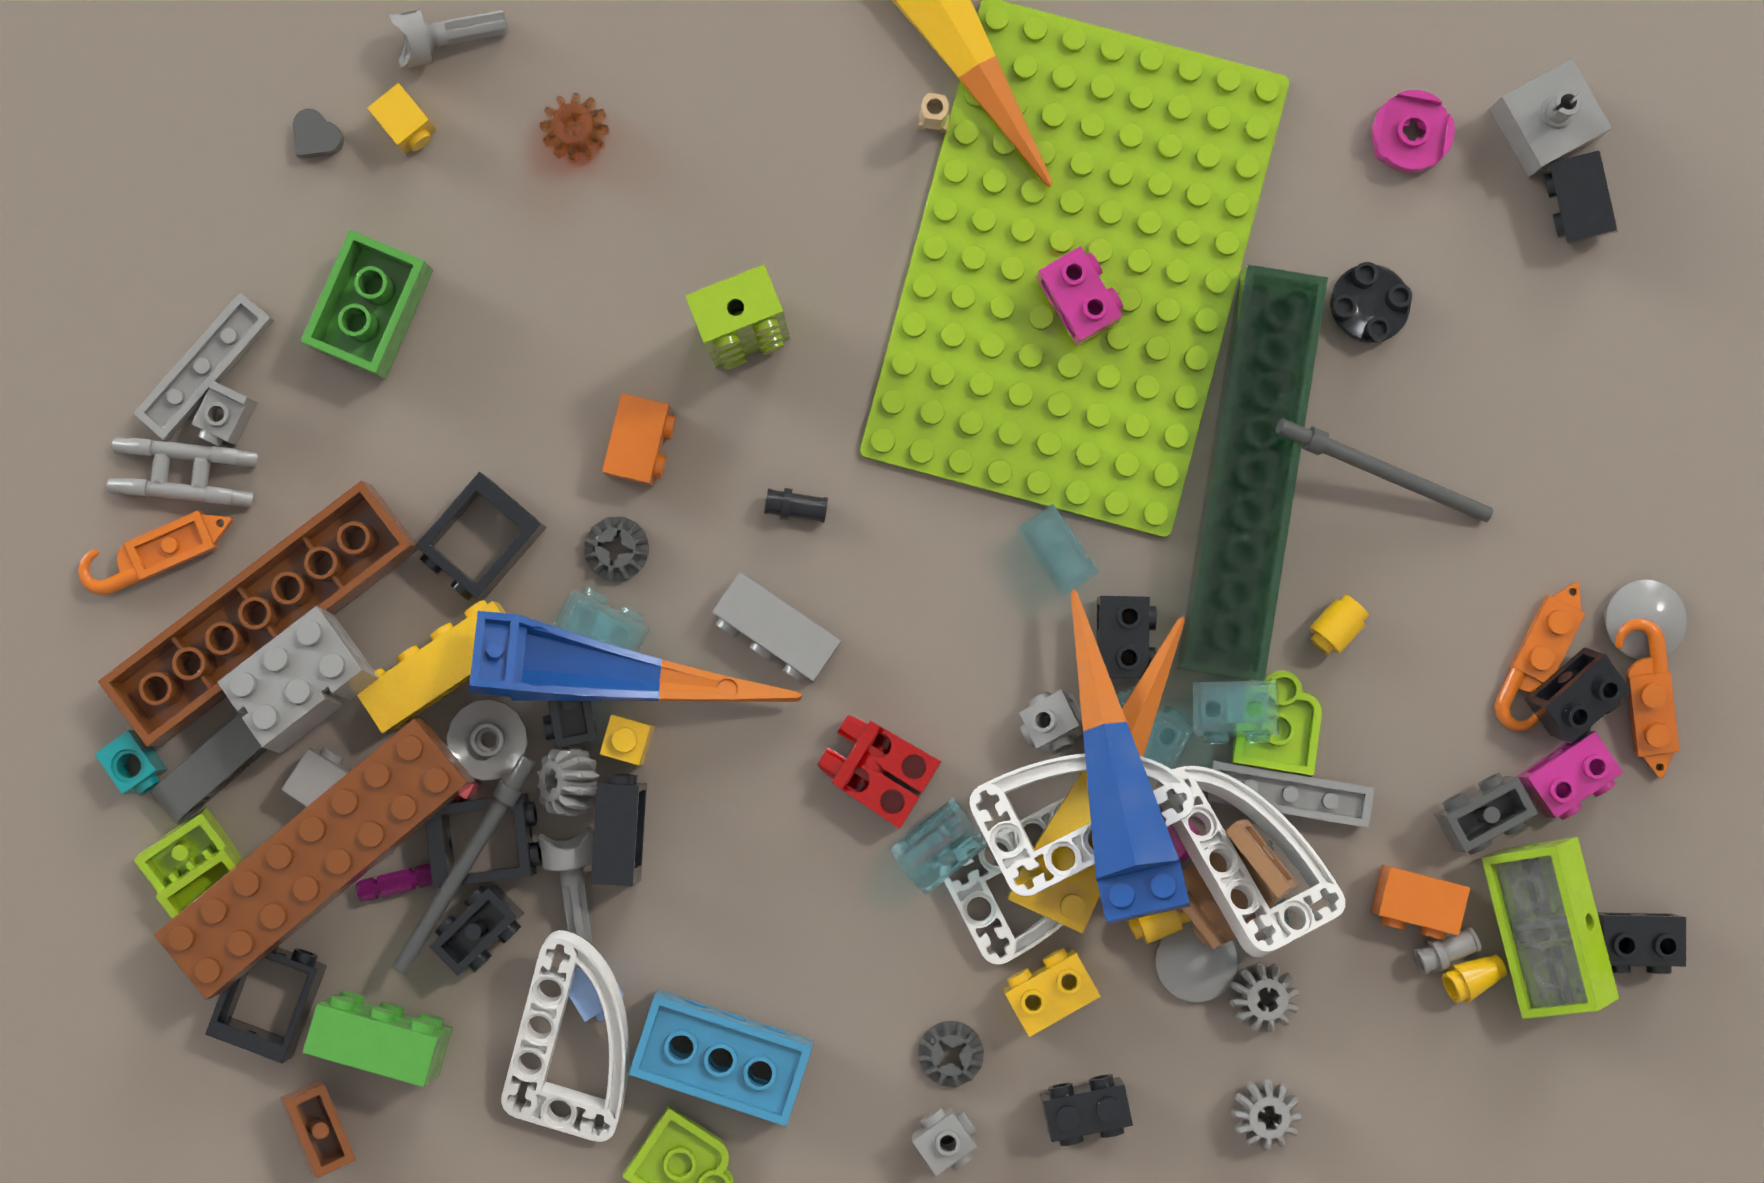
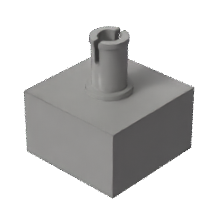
M1573 58L1501 96L1489 108L1528 178L1549 167V163L1560 161L1599 140L1612 129Z

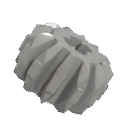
M560 747L558 749H551L549 755L542 758V770L537 771L539 784L536 788L541 792L539 802L545 805L547 813L574 817L585 814L587 808L594 806L593 795L597 792L596 783L600 775L595 773L596 760L590 759L589 752L580 748Z
M1256 962L1254 966L1255 976H1252L1248 970L1243 968L1240 970V974L1246 980L1245 984L1231 983V988L1241 993V996L1233 997L1229 1002L1232 1007H1243L1238 1011L1236 1018L1240 1022L1250 1018L1249 1028L1252 1031H1258L1262 1022H1264L1266 1031L1273 1033L1275 1032V1019L1285 1027L1290 1024L1289 1019L1284 1015L1286 1010L1298 1013L1299 1007L1289 1002V999L1300 996V990L1293 987L1287 988L1292 983L1294 977L1290 973H1285L1279 977V965L1273 963L1266 974L1263 963ZM1272 988L1273 991L1269 994L1272 1002L1267 1006L1260 1002L1258 1007L1257 1003L1261 1000L1258 992L1261 989L1270 992Z
M1263 1079L1261 1091H1259L1253 1082H1249L1247 1089L1251 1095L1247 1098L1243 1094L1237 1093L1235 1099L1244 1106L1243 1108L1231 1110L1233 1118L1242 1120L1234 1127L1238 1135L1248 1133L1245 1142L1251 1147L1260 1140L1262 1149L1270 1151L1272 1139H1275L1281 1148L1285 1147L1287 1143L1282 1135L1287 1132L1291 1136L1296 1137L1299 1133L1290 1124V1122H1298L1303 1119L1301 1112L1291 1110L1297 1106L1299 1099L1295 1095L1286 1097L1288 1087L1283 1083L1277 1085L1273 1090L1272 1081L1270 1079ZM1269 1106L1275 1112L1273 1119L1270 1116L1268 1117L1270 1120L1268 1123H1264L1258 1117L1260 1111L1265 1113L1263 1108Z

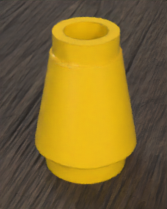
M1497 954L1450 965L1448 971L1442 974V982L1447 994L1455 1003L1462 1001L1470 1003L1500 981V979L1506 977L1507 970L1502 959Z

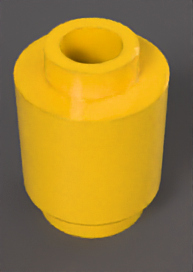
M1344 594L1340 600L1334 599L1309 627L1313 634L1310 641L1326 655H1329L1331 651L1340 655L1366 626L1364 621L1369 617V613L1356 600Z
M1177 910L1127 920L1135 940L1143 938L1146 945L1183 930L1182 925L1190 922L1185 912L1180 913Z

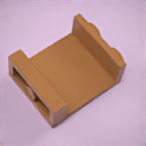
M1248 819L1238 820L1225 830L1270 909L1299 886V883ZM1211 853L1209 856L1211 866L1218 872H1226L1227 863L1223 856L1218 853ZM1192 863L1183 871L1191 906L1176 910L1180 913H1186L1194 924L1191 928L1197 939L1205 946L1210 945L1214 950L1225 946L1236 936L1195 864ZM1232 889V903L1239 909H1247L1248 899L1246 895L1240 890ZM1252 913L1251 915L1246 917L1244 921L1247 923L1250 920L1255 919V913Z

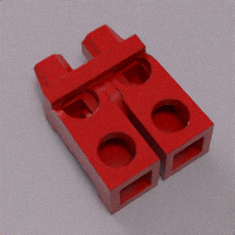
M847 715L837 733L854 743L855 746L847 758L828 747L817 763V766L833 779V785L900 829L920 797L887 777V774L891 773L923 793L942 761L871 720L869 723H866L859 718Z

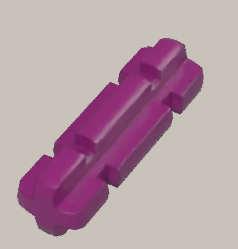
M430 863L416 866L415 870L408 868L379 875L376 880L374 877L358 881L356 883V892L360 902L378 899L379 895L383 898L416 889V886L420 888L431 886Z

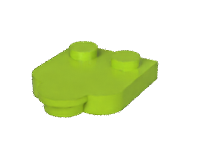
M1285 670L1275 671L1265 678L1261 686L1252 687L1242 695L1238 706L1231 764L1308 777L1314 776L1322 708L1319 701L1313 695L1303 692L1302 684L1296 675Z
M670 1105L667 1106L622 1174V1177L630 1183H734L733 1175L727 1168L729 1153L725 1142Z

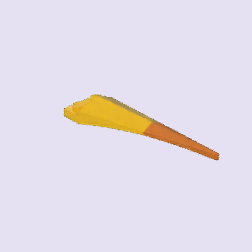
M892 0L987 112L1046 186L1051 187L1052 180L971 0Z
M1184 616L1177 619L1122 707L1123 714L1141 757L1144 756L1185 623ZM1082 771L1034 844L1033 848L1035 851L1091 823L1087 771ZM1091 832V834L1089 835V843L1090 846L1093 848V839ZM1067 846L1058 847L1052 854L1053 865L1061 871H1066L1073 867L1076 858L1073 850ZM1044 855L1036 858L1041 864L1040 867L1034 870H1027L1025 866L1020 868L1021 875L1016 878L1018 886L1025 884L1029 889L1033 888V879L1042 873L1046 874L1047 881L1054 878V875L1050 873L1045 865ZM1095 865L1032 896L1018 895L1011 889L1007 899L1083 934L1100 897Z

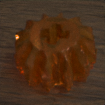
M574 92L571 96V103L568 104L562 96H558L556 101L560 108L556 110L549 106L545 107L544 112L551 120L540 122L541 130L548 133L543 138L545 146L554 147L553 154L558 159L564 157L568 152L571 163H577L580 152H583L587 160L593 159L590 148L594 146L597 149L603 150L605 144L598 136H605L610 131L608 125L601 123L607 117L604 109L595 110L596 102L592 97H589L581 104L579 93ZM577 121H579L583 129L578 134L573 130V135H570L567 126L572 122L577 126Z

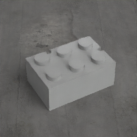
M316 605L217 683L235 709L240 713L246 714L242 719L261 747L281 754L343 706L339 699L325 694L327 690L330 689L333 694L350 701L379 677L335 615Z

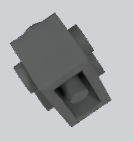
M1500 773L1494 774L1479 782L1480 790L1466 797L1465 793L1462 792L1442 803L1444 809L1434 815L1453 850L1464 853L1468 852L1469 855L1480 852L1492 844L1490 841L1492 838L1502 833L1510 835L1523 829L1528 825L1526 820L1538 814L1519 777H1502Z

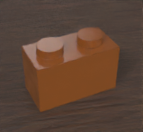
M316 1080L280 1097L309 1170L316 1178L356 1160L323 1082Z

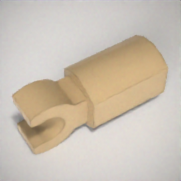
M926 94L921 103L918 122L919 130L928 128L940 130V133L947 132L950 115L948 114L949 102L946 95Z

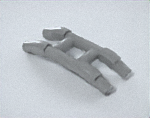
M115 438L112 442L114 453L153 457L151 481L134 478H110L107 482V490L110 493L251 508L253 492L208 486L210 463L256 468L257 452L141 438ZM170 458L194 461L191 485L168 482Z

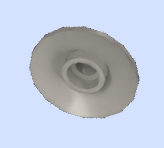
M492 699L474 701L460 709L451 720L446 736L449 750L472 778L482 781L500 779L508 775L521 754L525 755L528 746L527 728L519 713L506 703ZM487 732L495 734L497 739L496 744L491 748L486 747L483 743V737Z

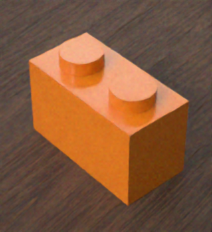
M621 393L602 469L606 476L654 487L655 478L662 479L667 463V455H662L665 439H672L677 416L671 415L672 408L670 405Z
M1381 865L1370 912L1382 916L1381 924L1405 930L1406 922L1422 926L1420 934L1444 940L1446 933L1459 936L1470 887Z

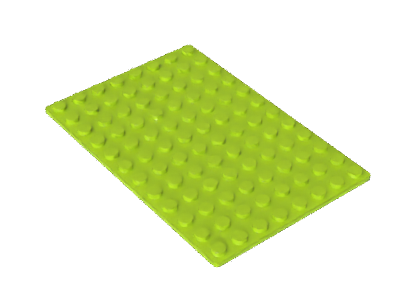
M982 0L977 15L1052 180L1051 187L1046 186L987 112L963 83L959 81L948 129L944 136L861 443L860 453L867 459L1151 535L1167 537L1171 534L1289 88V79L1285 75L1006 1ZM1081 246L1086 255L1091 252L1096 257L1103 271V274L1099 275L1106 289L1112 287L1117 292L1124 308L1120 310L1123 316L1119 323L1077 347L1037 281L1036 276L1040 269Z

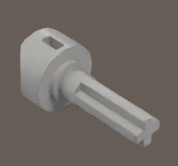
M420 9L389 15L392 24L398 27L405 37L404 48L398 59L401 69L432 64L431 52H434L433 46L440 47L508 34L503 10L433 22L428 25L427 20H423Z
M587 826L583 832L568 839H553L542 833L538 837L542 855V868L560 872L559 877L567 931L582 937L587 942H592L591 920L582 868L592 864L594 829Z

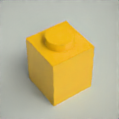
M399 83L367 107L405 155L411 150L415 152L427 145L432 138L430 134L436 130Z
M611 714L600 754L635 765H644L655 725Z

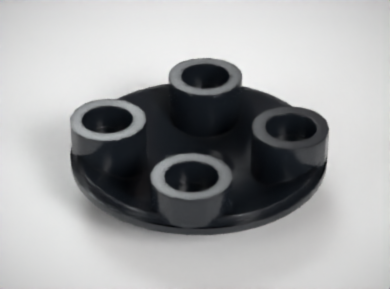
M1363 262L1347 270L1335 283L1330 298L1332 316L1338 327L1349 337L1366 343L1382 342L1395 336L1404 327L1410 314L1412 292L1392 270L1371 262Z

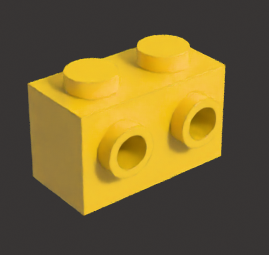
M1064 948L1058 949L1042 959L1045 965L1032 973L1028 968H1025L1007 979L1009 986L1005 987L1003 991L1029 1037L1101 997L1074 949L1067 953Z

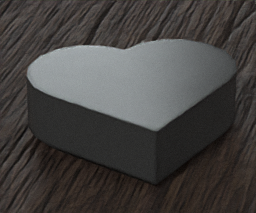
M306 108L296 114L293 128L297 157L303 159L336 154L341 150L344 144V136L335 124L326 122L325 118L314 109Z

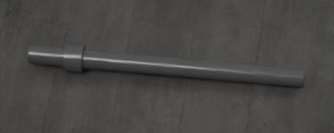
M1284 418L1280 419L1276 426L1277 434L1302 444V449L1319 456L1324 453L1483 522H1488L1492 517V507L1329 438V433L1312 426L1307 429Z
M521 754L505 781L501 780L492 794L495 797L394 961L392 968L404 975L407 974L508 807H514L522 794L519 789L536 763L530 757Z

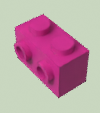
M1081 246L1040 269L1036 276L1037 281L1077 347L1119 323L1123 316L1120 310L1124 308L1117 292L1112 287L1106 289L1099 275L1103 274V271L1096 257L1091 252L1086 255Z
M1590 731L1585 737L1574 741L1572 744L1565 743L1517 777H1519L1522 785L1544 817H1560L1561 820H1564L1577 813L1582 808L1580 802L1591 794L1594 797H1598L1612 789L1616 785L1613 779L1622 774L1623 771L1597 733Z

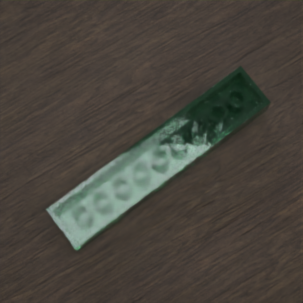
M1249 264L1240 273L1177 669L1252 682H1265L1302 444L1277 434L1276 426L1280 419L1284 418L1305 427L1328 277Z

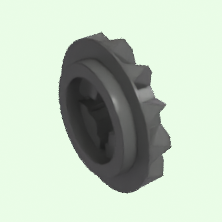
M606 517L592 526L584 541L586 561L593 572L607 580L622 581L635 576L644 567L649 555V543L645 532L636 522L625 517ZM621 531V544L626 546L627 549L633 550V554L627 552L626 554H619L617 560H614V565L611 566V552L605 550L604 547H600V543H613L615 537H618V533Z
M944 1021L932 1026L924 1034L919 1045V1062L925 1075L939 1086L959 1087L968 1081H972L982 1067L984 1049L978 1034L970 1026L958 1021ZM942 1040L945 1045L948 1044L951 1048L957 1045L960 1046L965 1042V1045L961 1047L962 1050L958 1054L961 1060L960 1063L963 1066L962 1068L958 1064L955 1065L952 1061L938 1066L944 1056L942 1045L939 1041Z

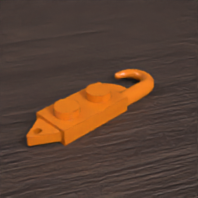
M197 510L129 540L120 547L117 554V565L120 573L104 580L94 579L90 573V564L99 555V551L93 549L86 553L80 561L78 567L79 580L84 588L93 594H113L218 549V541L234 519L223 516L204 515L203 511ZM221 520L224 521V525L222 527L219 526V522Z
M1578 581L1571 583L1553 596L1547 595L1544 597L1509 667L1510 670L1496 696L1494 705L1497 718L1509 730L1517 732L1527 731L1539 721L1535 713L1525 721L1514 719L1510 713V706L1518 689L1524 692H1534L1557 672L1585 616V613L1581 611L1580 585ZM1570 589L1574 590L1573 596L1569 594Z
M1633 619L1619 628L1615 639V646L1617 649H1622L1625 638L1633 631H1642L1648 637L1650 656L1632 663L1625 675L1626 684L1631 689V692L1627 695L1634 754L1642 757L1655 775L1662 779L1674 752L1680 751L1666 643L1662 630L1654 622L1647 619ZM1657 764H1661L1659 769H1656Z

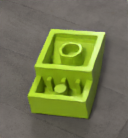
M205 807L139 852L133 861L158 892L155 896L156 899L173 919L244 859L208 807Z

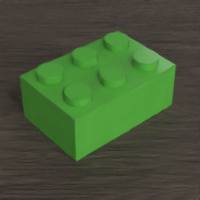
M349 229L300 342L313 350L386 380L433 273V269L422 259Z
M342 990L340 995H332L317 1003L303 1053L421 1087H425L440 1074L453 1027L443 1025L444 1019L442 1017L429 1013H420L419 1017L403 1013L405 1008L398 1004L380 1002V1006L364 1002V995Z

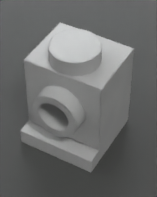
M210 380L207 386L209 390L191 424L201 429L198 437L216 446L221 447L224 440L237 445L258 402ZM219 408H222L224 410V417L221 421L215 422L214 418Z

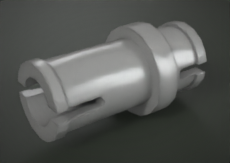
M1467 927L1459 933V936L1453 934L1444 940H1438L1437 938L1428 940L1427 946L1420 949L1417 948L1413 953L1419 969L1426 975L1435 969L1444 971L1450 967V963L1475 952L1478 953L1482 949L1475 931Z

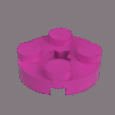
M1407 90L1390 98L1376 113L1371 127V139L1375 147L1374 153L1376 158L1386 163L1389 167L1405 173H1417L1433 168L1450 150L1455 134L1453 118L1451 114L1448 115L1446 109L1441 105L1443 102L1435 95L1422 90ZM1410 122L1417 123V130L1423 132V136L1417 137L1414 141L1408 140L1407 135L1403 134L1402 130L1407 128Z

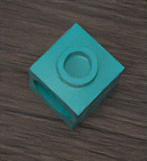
M135 730L126 731L94 754L122 794L137 792L141 796L149 792L160 782L158 777L168 770L154 748L147 747ZM133 754L141 762V769L136 776L131 775L127 769L128 759Z

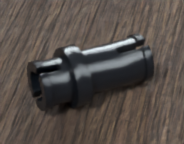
M768 488L764 514L780 515V520L787 521L788 517L820 521V523L825 522L828 504L827 497L821 498L792 493L793 489L784 488V492Z

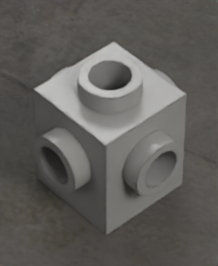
M1062 689L1052 695L1050 692H1046L1034 697L1028 702L1030 707L1019 712L1024 722L1020 726L1021 732L1027 743L1031 747L1035 746L1036 749L1047 753L1058 754L1071 748L1075 744L1073 739L1083 734L1081 710L1073 694Z
M952 1106L946 1111L939 1107L930 1112L921 1120L923 1127L912 1134L913 1144L935 1176L950 1166L954 1170L962 1167L973 1158L974 1155L971 1151L977 1148L973 1135L978 1133L976 1127L965 1112L958 1115ZM946 1135L954 1137L948 1142L941 1140Z

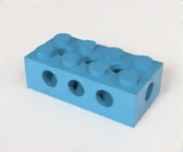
M659 989L653 997L628 1075L787 1127L814 1040ZM678 1035L687 1036L693 1043V1050L689 1053L677 1051L673 1045V1038ZM717 1048L728 1050L732 1055L733 1062L727 1066L716 1064L712 1058V1051ZM757 1061L766 1062L772 1069V1075L764 1079L757 1078L751 1072L750 1065Z

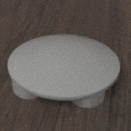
M1638 580L1626 584L1613 595L1603 611L1606 629L1614 645L1617 632L1623 624L1633 619H1647L1654 622L1662 630L1668 655L1681 643L1687 627L1686 610L1680 597L1667 585L1654 580ZM1633 631L1625 638L1623 648L1618 650L1633 660L1649 657L1648 637L1642 631Z
M1190 921L1182 925L1183 930L1162 938L1155 950L1156 969L1162 984L1174 996L1189 1002H1205L1221 995L1232 983L1237 970V953L1232 940L1225 946L1214 950L1210 945L1205 946L1193 933L1191 927L1194 924Z

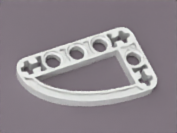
M1085 753L1053 758L1016 769L978 786L970 796L969 805L1009 887L1018 895L1032 896L1095 865L1094 850L1089 843V835L1092 832L1091 823L1035 851L1006 795L1010 791L1040 780L1073 772L1086 771ZM1140 756L1147 776L1163 784V786L1153 791L1158 805L1169 800L1167 793L1170 790H1174L1178 795L1185 793L1187 796V800L1182 803L1184 808L1182 812L1177 813L1173 808L1162 812V815L1166 818V826L1169 827L1189 816L1194 808L1195 800L1192 791L1185 781L1163 764ZM984 792H987L990 796L998 795L1000 801L995 804V808L999 816L1003 817L1008 812L1011 818L1009 821L997 823L990 831L986 823L993 822L994 819L988 810L980 811L978 806L983 802L982 794ZM1004 828H1012L1019 835V844L1011 852L1000 850L996 843L998 833ZM1061 846L1071 848L1076 857L1073 867L1066 871L1057 869L1052 862L1053 852ZM1044 855L1045 865L1050 873L1054 875V878L1047 881L1046 874L1042 873L1033 879V888L1029 889L1025 884L1018 886L1016 878L1021 875L1019 868L1025 866L1027 870H1034L1040 867L1041 864L1036 858Z
M1184 766L1172 770L1189 786L1195 800L1191 814L1172 826L1246 953L1259 958L1266 956L1329 923L1343 913L1345 897L1335 879L1304 837L1273 805L1242 782L1217 770L1200 766ZM1158 781L1155 790L1163 786V784ZM1170 790L1167 793L1169 800L1161 804V807L1164 811L1173 808L1177 813L1182 812L1180 809L1183 807L1182 803L1187 800V796L1185 793L1180 795L1177 793L1173 794ZM1202 791L1222 798L1252 819L1280 847L1310 888L1270 909ZM1189 817H1198L1204 822L1206 827L1204 836L1196 835L1191 831L1188 825ZM1214 852L1223 856L1227 863L1226 872H1218L1211 866L1209 861L1211 853ZM1232 889L1240 890L1246 895L1248 899L1247 909H1239L1232 903ZM1326 898L1329 901L1330 905L1328 907H1324L1315 913L1309 907L1321 899ZM1285 910H1293L1298 914L1301 920L1299 930L1292 929L1286 924L1284 919ZM1252 913H1255V919H1252L1247 923L1244 921L1246 917H1248ZM1263 931L1267 938L1258 942L1254 934Z
M1064 798L1021 819L1022 826L1025 827L1027 824L1035 823L1040 825L1044 831ZM1004 828L998 833L996 842H1001L1007 847L1008 852H1011L1019 844V835L1012 828ZM984 838L946 859L942 866V876L982 956L988 962L1000 965L1033 948L1063 925L1044 916L1015 937L1013 936L986 883V880L1002 873L999 865H991L986 861L984 854L988 843ZM977 850L979 861L987 872L979 875L978 868H975L967 873V882L961 884L959 879L951 880L949 874L954 871L952 864L959 861L962 866H966L974 862L969 854ZM983 897L990 903V913L985 919L974 920L968 915L967 905L973 898ZM996 918L1001 923L999 926H993L997 936L1000 939L1007 937L1009 941L1004 946L1006 953L998 956L995 951L988 953L986 947L991 945V940L986 930L980 936L976 932V928L986 927Z
M558 930L547 936L538 955L501 1096V1104L503 1109L515 1118L591 1141L603 1142L613 1136L618 1126L627 1088L629 1034L625 1007L616 979L601 954L582 937L568 931ZM557 944L565 946L564 953H566L559 968L552 967L557 954L555 950ZM577 965L587 974L595 987L605 1015L609 1042V1075L606 1100L546 1082ZM547 979L557 982L561 988V994L557 997L544 995L540 989V982ZM536 1016L546 1018L551 1024V1031L545 1034L534 1031L531 1027L530 1019ZM527 1052L536 1054L540 1058L542 1066L535 1070L526 1068L521 1062V1055ZM522 1082H530L525 1093V1099L527 1100L525 1103L518 1102L517 1092ZM556 1100L566 1102L571 1108V1114L566 1117L555 1115L550 1108V1103ZM583 1108L585 1109V1111L582 1115L583 1118L580 1122L577 1121L576 1118L579 1114L580 1109ZM597 1114L604 1116L603 1127L595 1125Z

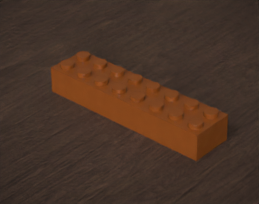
M361 480L102 677L98 682L147 747L163 746L227 697L217 683L220 679L316 605L332 614H336L419 550L415 546L417 543L375 488Z
M414 718L158 930L154 936L206 1000L220 995L476 781L425 719Z

